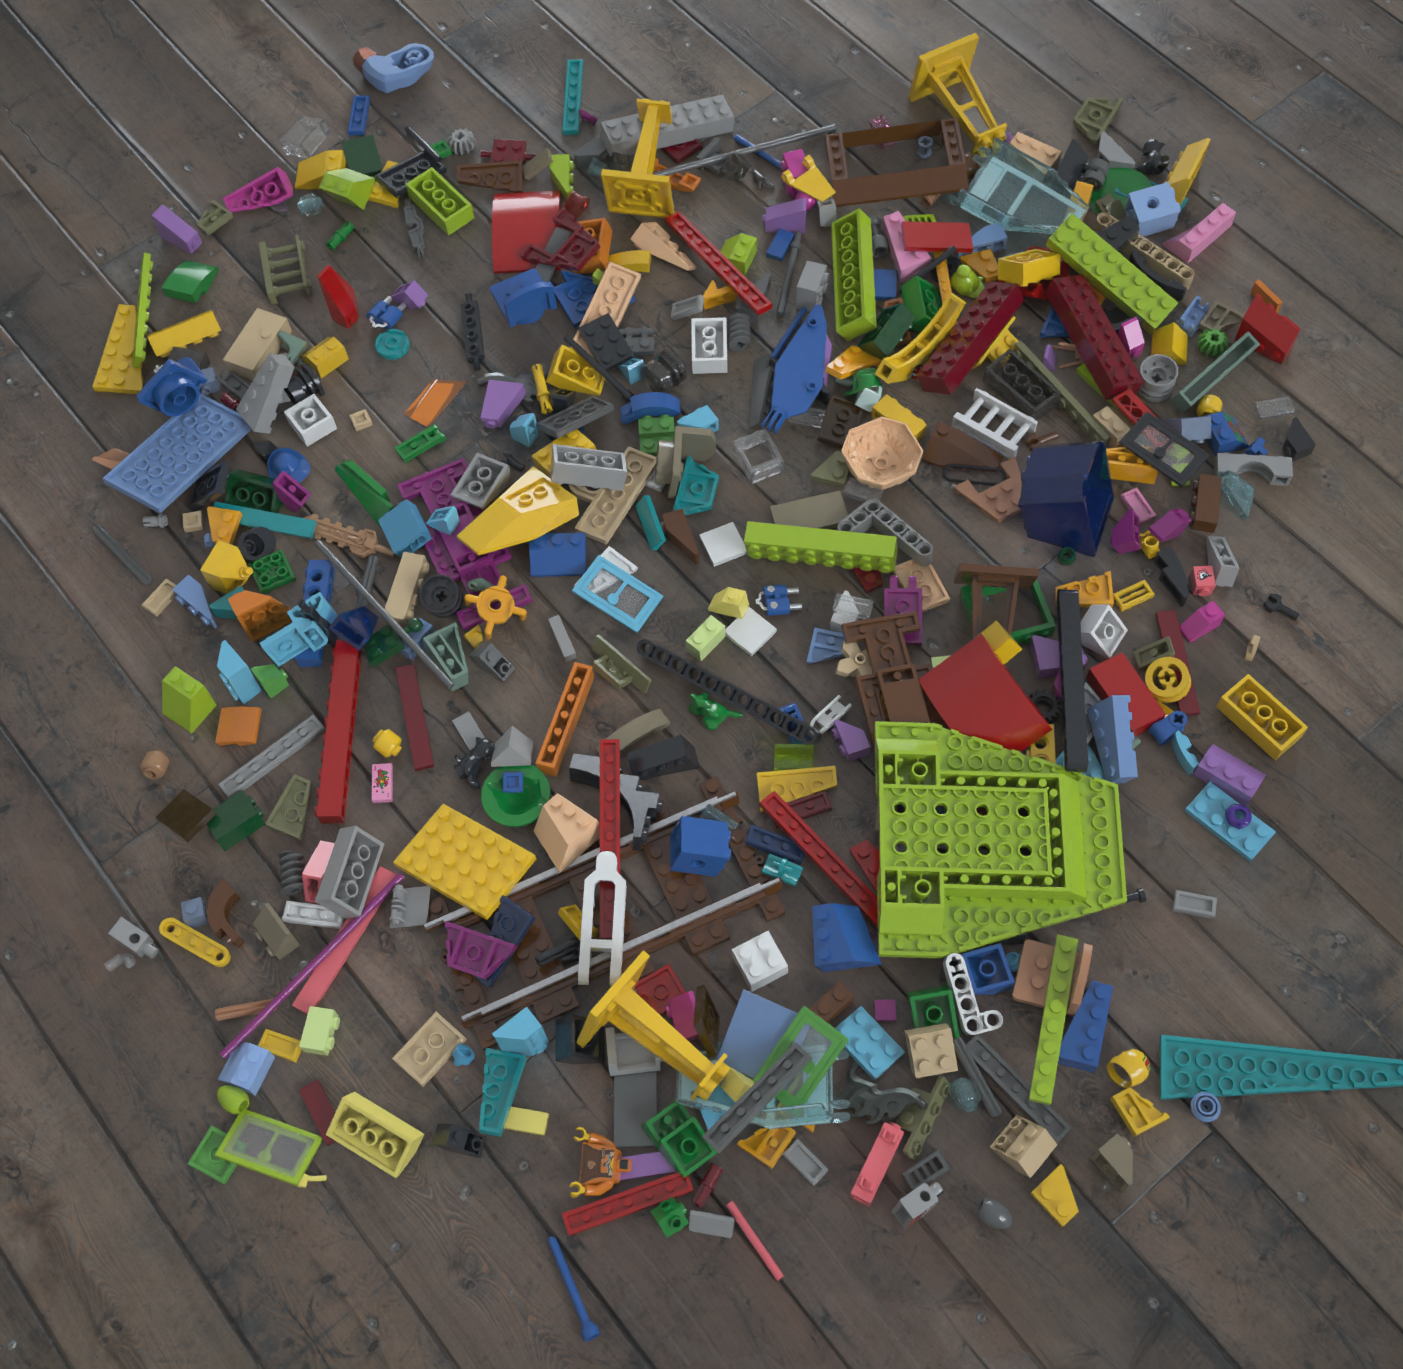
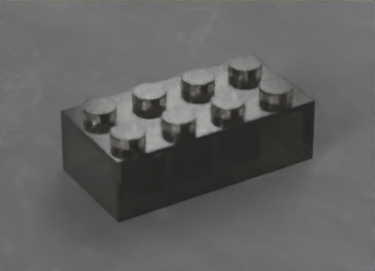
M1009 349L985 367L983 381L1014 409L1034 418V420L1038 421L1058 405L1061 392L1013 350Z

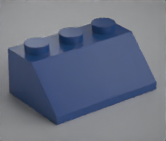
M548 533L530 541L531 577L583 576L587 571V540L585 533Z

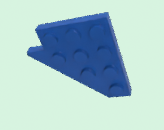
M561 271V276L565 283L554 287L555 297L573 327L576 328L580 326L598 285L593 284V277ZM634 294L629 304L636 302Z

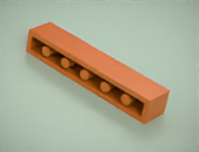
M577 662L573 664L536 760V767L543 774L557 778L595 677L592 666Z

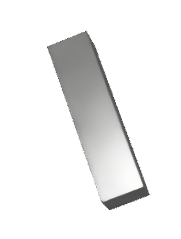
M556 615L549 618V625L565 662L576 659V652L560 616Z

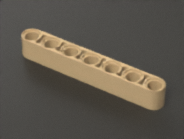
M1100 213L1097 216L1094 231H1102L1119 220L1108 213ZM1138 234L1122 250L1128 256H1130L1132 250H1135L1147 259L1145 265L1168 282L1174 278L1187 289L1190 288L1195 274L1194 270L1142 235Z

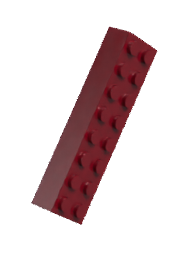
M1083 274L1053 278L1045 294L1105 400H1111L1129 388L1136 395L1144 380Z
M989 282L916 375L924 392L952 395L1024 301L1018 284Z

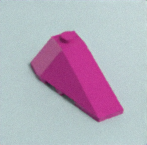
M276 167L224 197L223 200L227 209L231 213L280 204L293 196V186L286 172Z

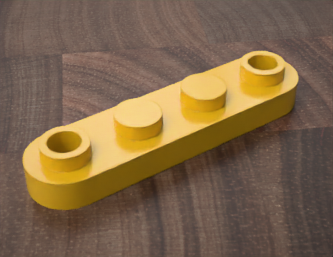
M166 918L159 926V931L164 938L215 967H224L231 959V954L226 947L175 918ZM174 927V931L169 932L170 928ZM220 955H224L222 960H218Z

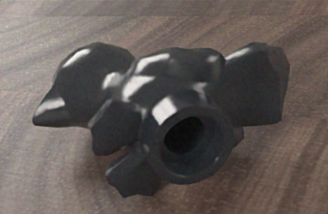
M1156 139L1147 140L1142 150V155L1147 156L1145 162L1134 170L1139 171L1143 175H1149L1152 172L1155 175L1161 174L1169 164V162H1166L1169 160V156H1162L1160 154V150L1165 146V143L1159 142Z
M476 737L475 747L471 753L462 758L457 754L455 755L458 764L454 766V769L461 780L465 777L468 778V783L472 789H480L481 785L476 780V775L480 769L481 761L484 760L487 763L488 760H491L495 750L492 740Z

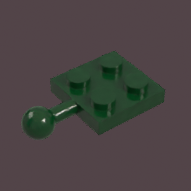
M411 618L403 629L407 634L410 632L416 633L422 629L423 624L419 618ZM389 624L361 641L372 668L405 649L401 637Z

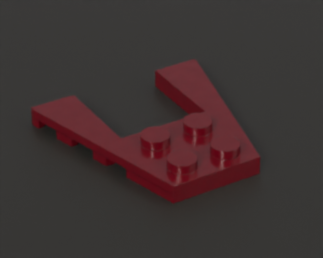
M563 207L555 215L553 221L555 224L573 232V234L554 255L530 243L520 254L522 260L580 271L601 248L599 242Z

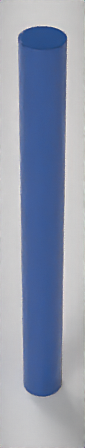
M738 134L734 137L736 142L746 148L755 146ZM763 150L755 152V154L782 170L779 160Z
M801 307L770 355L774 359H777L806 314L807 309L805 307Z

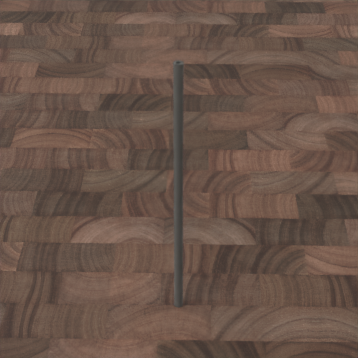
M833 124L653 172V175L669 176L836 131V125Z
M317 540L315 546L448 689H452L455 684L323 542Z

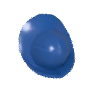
M290 448L274 450L267 461L268 473L274 479L284 470L300 483L308 476L311 470L307 459Z

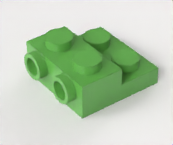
M663 414L660 418L644 416L642 419H638L640 451L657 456L659 440L673 441L675 433L674 417Z

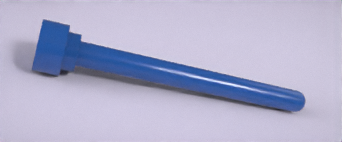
M551 1236L548 1239V1244L582 1324L580 1334L584 1342L590 1341L600 1335L597 1325L590 1322L557 1239Z

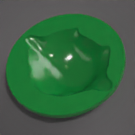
M533 765L500 766L487 777L481 791V801L487 815L496 823L507 827H521L534 822L539 818L543 805L550 800L548 780ZM503 772H523V793H503Z

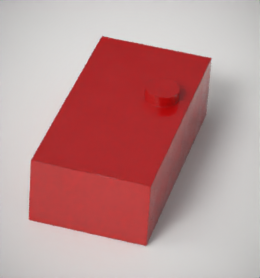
M1123 652L1089 668L1086 680L1102 701L1112 695H1130L1131 702L1128 703V710L1132 712L1130 731L1134 732V736L1148 731L1154 723L1165 717V712Z

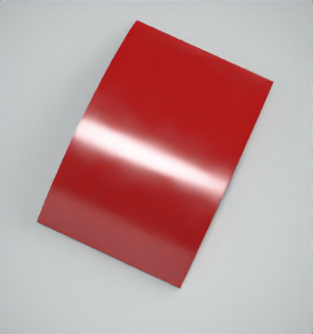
M560 190L499 193L494 195L492 208L494 274L526 272L536 268L538 263L522 260L520 254L530 243L545 250L555 228H560L553 221L555 215L561 210Z
M982 633L918 679L925 693L950 730L954 729L961 734L970 737L975 736L1002 745V748L1014 749L1020 752L1053 730L1007 670L1003 661Z

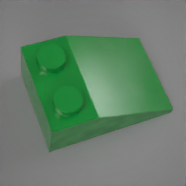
M948 985L907 992L913 1029L946 1023L951 1028L953 1040L959 1037L953 994Z

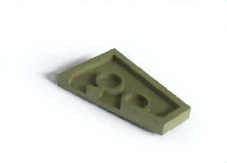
M294 774L267 819L266 827L301 841L313 783Z

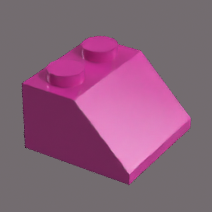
M693 991L669 999V1006H665L668 1019H673L674 1026L672 1027L688 1041L699 1039L693 1026L695 1011Z

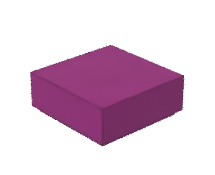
M874 1000L876 1022H896L895 1000Z

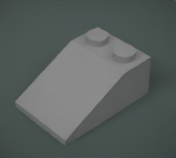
M476 453L451 493V497L484 509L504 490L511 479L509 465Z

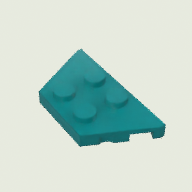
M687 456L673 511L683 509L686 516L712 510L719 475L709 471L704 465L694 462L691 456Z

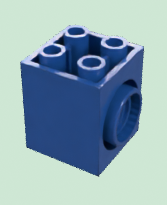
M681 816L670 834V871L717 877L731 857V849L728 846L731 831H728V822Z

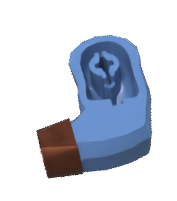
M417 43L409 44L387 56H380L373 50L363 47L355 53L353 64L376 89L389 94L396 89L414 84L431 68L434 54L426 45Z

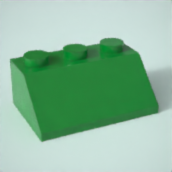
M916 275L901 286L904 305L916 316L910 329L921 333L942 307L939 289Z

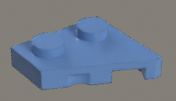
M814 628L806 661L807 664L844 656L841 652L844 641L843 633Z

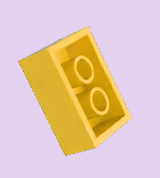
M1033 249L999 258L998 280H1003L1005 283H1017L1018 286L1025 287L1028 286V283H1040L1043 279H1053V276L1060 275L1061 254Z
M576 429L554 440L531 456L536 468L551 479L550 468L553 444L596 449L594 443Z

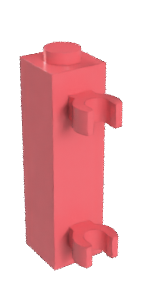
M884 1122L851 1191V1198L870 1207L903 1138L904 1131L901 1130L902 1128L893 1122L889 1124Z

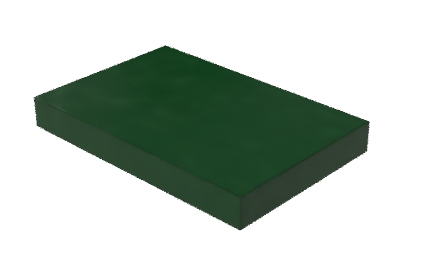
M373 134L342 142L350 170L370 177L381 173L383 169Z

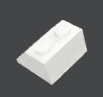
M1092 604L1080 622L1082 645L1105 658H1111L1128 631L1109 604Z

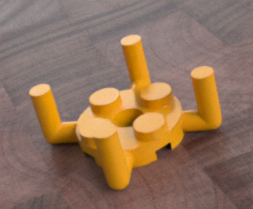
M505 575L499 577L497 586L483 590L479 596L470 594L464 596L465 605L477 604V612L480 618L487 622L484 630V637L487 640L492 638L494 624L507 622L512 614L519 615V619L522 621L527 616L525 609L514 606L512 595L504 588L507 585ZM492 601H499L501 607L494 610L490 607Z

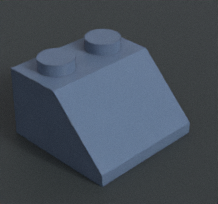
M1211 416L1159 419L1188 440H1193V443H1204V439L1212 438Z

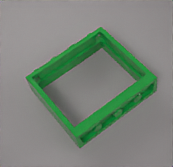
M1037 579L1030 589L1045 624L1012 632L1011 637L1018 644L1030 643L1032 636L1035 635L1044 638L1051 636L1056 628ZM971 585L961 587L959 597L971 626ZM982 586V597L1004 592L1007 589Z

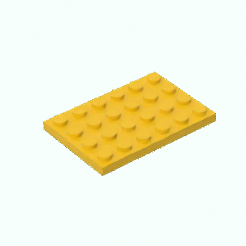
M442 804L393 861V864L400 870L488 920L501 904L500 899L502 895L507 896L537 858L535 854L449 806Z

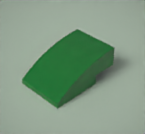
M187 260L169 275L162 286V290L166 297L197 303L201 294L206 295L219 268Z
M679 1099L673 1101L641 1125L655 1147L683 1178L717 1154L702 1137L705 1132L696 1118L689 1115Z

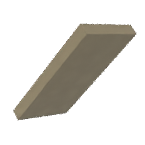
M840 491L770 506L774 524L829 529L837 527L839 522L848 516Z

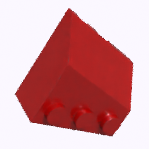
M1257 293L1242 319L1235 341L1249 331L1260 344L1254 351L1282 364L1292 351L1301 328L1285 315L1280 316L1274 311L1275 307L1271 303L1267 305L1261 300L1262 296Z

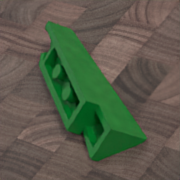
M343 460L335 467L336 473L381 528L378 520L394 508L389 503L390 499L387 491L352 460Z

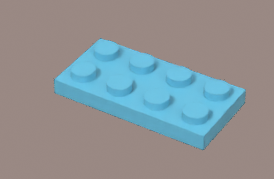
M1209 782L1186 807L1184 812L1247 861L1251 862L1276 831L1253 814L1251 823L1246 828L1237 829L1229 825L1225 818V811L1229 806L1239 803L1212 782ZM1234 812L1237 819L1242 820L1245 818L1243 812Z

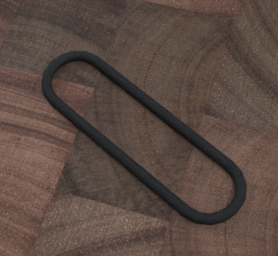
M949 464L943 469L944 478L952 482H964L966 480L948 478L945 472L949 467L1000 471L1003 474L1001 482L1006 480V474L1000 468ZM969 480L970 483H974V484H986V485H997V484H999V483H994V482H983V481H971V480Z

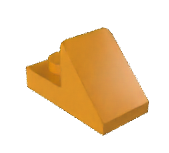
M712 280L703 295V308L705 310L736 301V293L729 286L717 289L714 280Z

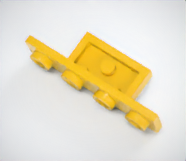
M1014 316L1008 320L972 369L981 365L986 357L997 367L1001 366L1013 351L1015 343L1018 342L1008 330L1016 319Z

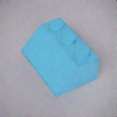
M226 640L222 641L217 668L221 673L218 676L224 682L231 696L236 701L239 699L245 704L260 693L262 689L246 663Z
M527 1007L492 1033L501 1051L533 1056L536 1053L540 1054L547 1048L549 1043L543 1027Z

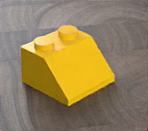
M327 337L301 356L303 361L321 379L349 360L345 347L335 337Z

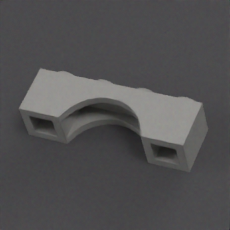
M1217 453L1213 463L1214 476L1222 477V482L1232 483L1240 473L1256 472L1262 475L1269 485L1288 486L1293 477L1292 458L1284 456Z

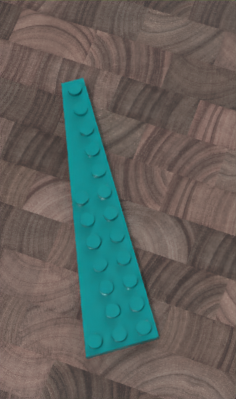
M1170 1035L1160 1036L1159 1100L1188 1099L1201 1092L1211 1093L1215 1097L1403 1087V1060Z

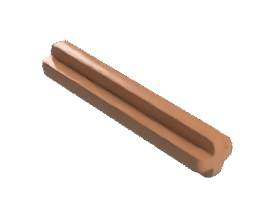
M273 999L215 1009V1018L220 1021L259 1014Z

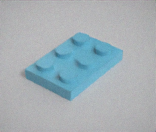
M862 1006L835 1028L850 1039L843 1049L873 1081L905 1054V1051Z

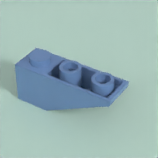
M187 575L172 589L176 595L175 600L182 606L184 604L188 606L187 609L194 616L196 614L199 615L200 620L206 626L210 624L216 629L217 624L209 607L210 603L205 590L200 583L190 575Z

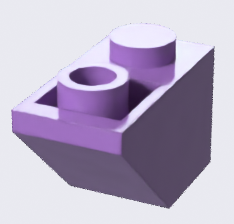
M840 720L834 721V727L831 729L835 740L838 739L840 743L839 751L842 757H846L847 762L870 755V744L862 729Z

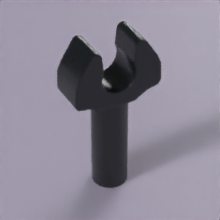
M1270 594L1268 597L1275 604H1271L1268 601L1264 602L1263 606L1269 613L1279 610L1295 620L1300 615L1298 612L1283 605L1281 602L1282 596L1278 594Z

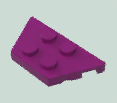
M448 921L445 922L448 940H446V948L448 950L447 966L487 979L517 948L515 944Z

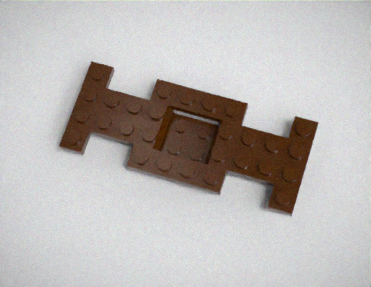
M916 611L843 623L841 625L845 644L864 641L873 674L857 676L855 682L874 752L875 721L888 722L880 691L883 694L890 722L936 723L942 725L943 728L949 729L918 680L932 670L931 664L915 666L914 663L911 664L903 634L920 631L921 628Z

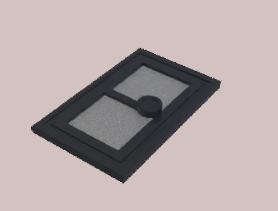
M1146 412L1119 441L1121 446L1180 487L1185 485L1210 456L1209 453L1149 412Z

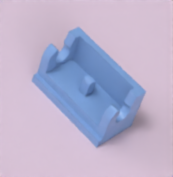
M1199 296L1195 297L1178 322V326L1188 334L1189 338H1192L1196 333L1199 323L1209 309L1208 302L1205 306L1200 304L1201 297Z
M419 618L423 624L422 629L416 633L410 632L409 636L423 649V638L435 631L432 624ZM402 641L405 649L399 653L412 661L416 654Z

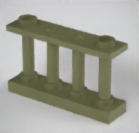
M298 234L295 235L296 244L271 249V247H267L265 241L259 242L266 292L271 305L278 303L277 296L279 294L305 289L307 296L311 297L310 289H313L311 279H308L303 253V251H306L304 241H300ZM298 250L297 257L278 261L271 260L273 255ZM300 263L301 269L280 274L273 273L275 268ZM302 276L303 282L281 287L275 286V283L280 280Z

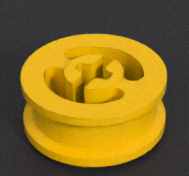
M1162 657L1150 664L1145 674V682L1149 691L1155 699L1161 702L1172 703L1179 701L1187 695L1191 687V677L1188 668L1181 660L1174 657ZM1173 670L1182 674V680L1179 685ZM1157 675H1158V678H1159V682H1160V684H1161V687H1162L1164 690H1161V689H1159V688H1157V687L1155 686V679H1156Z

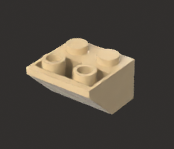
M1016 1114L990 1148L1016 1171L1031 1178L1057 1144L1045 1128Z

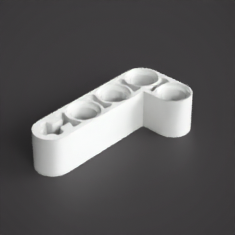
M952 953L945 957L943 969L948 986L952 990L954 1006L962 1032L966 1035H976L999 1028L1003 1023V1017L1000 1012L996 1010L979 1012L963 957L957 953ZM952 959L953 961L958 962V965H956L955 968L954 966L949 965V962H951ZM961 971V974L952 977V973ZM957 978L962 979L964 982L962 990L957 989L955 986ZM963 999H967L970 1002V1008L967 1011L961 1007ZM989 1014L996 1017V1024L994 1026L989 1025L987 1022ZM970 1019L976 1023V1029L973 1032L967 1028V1022Z

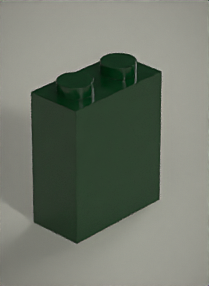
M243 790L215 807L213 810L216 812V815L206 824L224 851L266 825L262 820V817L265 815L258 806L254 808L256 802L251 795L246 796Z

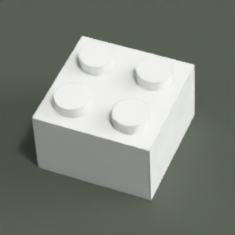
M315 394L284 411L290 426L307 447L337 429L332 415Z
M769 931L732 949V958L751 992L788 974V965Z

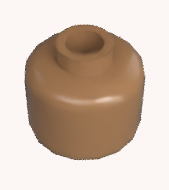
M160 750L147 752L140 765L143 775L149 779L163 777L169 766V758Z

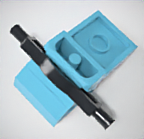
M319 592L306 601L299 600L297 606L287 612L293 623L260 642L263 650L279 667L310 647L315 652L328 643L333 649L338 638L334 631L339 617L325 597Z

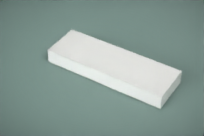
M293 901L286 902L282 921L287 923L340 929L345 920L322 905Z

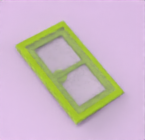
M246 1109L236 1118L217 1150L215 1157L298 1186L322 1143L323 1137Z

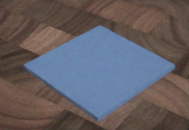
M743 990L716 1061L725 1053L728 1055L724 1060L726 1065L754 1078L798 1013ZM808 1023L804 1025L791 1046L796 1042L802 1047L810 1027Z

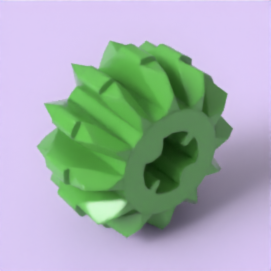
M1213 328L1210 330L1205 329L1199 335L1197 348L1200 349V353H1206V357L1211 355L1215 358L1216 355L1220 356L1227 350L1228 337H1225V332L1221 333L1220 329L1217 331Z

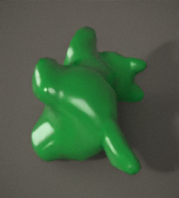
M708 691L698 695L690 694L692 704L688 706V709L692 714L703 717V726L707 730H716L727 717L740 718L744 715L740 712L728 710L720 703L709 700Z

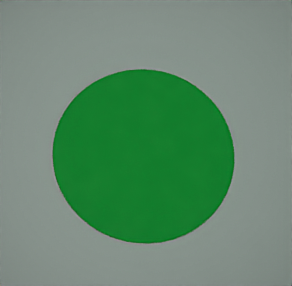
M1123 167L1112 168L1108 171L1102 189L1092 191L1089 205L1099 215L1100 211L1095 206V201L1111 194L1114 200L1120 198L1125 208L1127 197L1114 193L1113 191L1116 188H1119L1118 191L1128 195L1131 192L1152 187V184L1145 175L1137 170Z

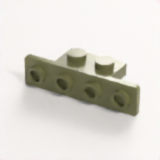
M599 634L596 635L591 648L600 658L593 661V669L617 690L631 683L645 694L648 691L651 679Z
M939 1075L931 1093L913 1087L912 1091L920 1094L921 1099L928 1105L923 1111L915 1104L907 1106L895 1123L902 1128V1131L911 1134L903 1149V1152L910 1160L915 1161L921 1153L923 1144L931 1133L932 1125L940 1114L941 1106L949 1095L951 1084L944 1076Z

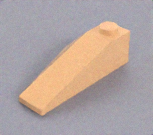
M656 222L641 223L631 237L634 246L639 250H651L652 255L685 270L696 269V266L688 256L678 251L679 246L677 243L671 242L669 240L671 236Z

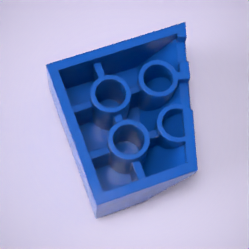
M834 903L812 906L815 967L822 972L882 965L858 906Z

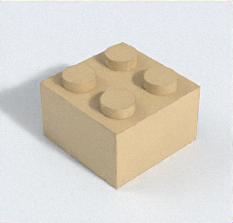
M946 1023L905 1030L911 1072L915 1078L958 1071L952 1032Z

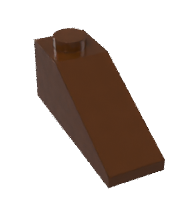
M683 509L662 514L660 525L663 533H666L668 540L695 564H698L699 553Z

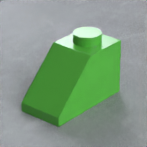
M274 664L256 666L250 669L261 688L270 698H273L289 686L286 680L288 675L282 668L278 669Z

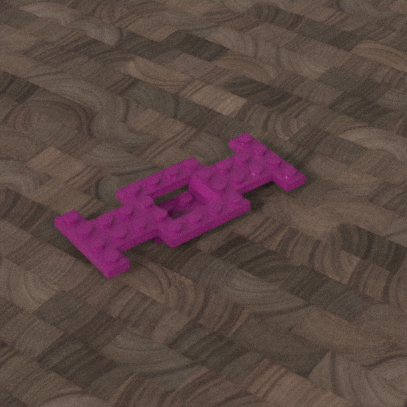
M464 458L397 484L403 500L407 499L409 501L422 496L430 515L436 509L450 506L456 508L460 523L450 536L434 529L425 522L432 539L424 545L438 575L448 576L455 582L461 580L467 594L479 596L482 591L473 592L469 590L468 582L484 578L494 586H497L500 574L496 565L510 560L512 557L507 547L477 555L457 539V535L487 508L486 506L484 509H480L451 497V493L457 485L456 481L461 479L468 468ZM525 584L509 590L514 599L515 607L520 608L533 602ZM492 601L490 607L497 610L501 607V603L499 601ZM472 603L473 606L456 612L464 631L485 622L480 618L477 612V604Z

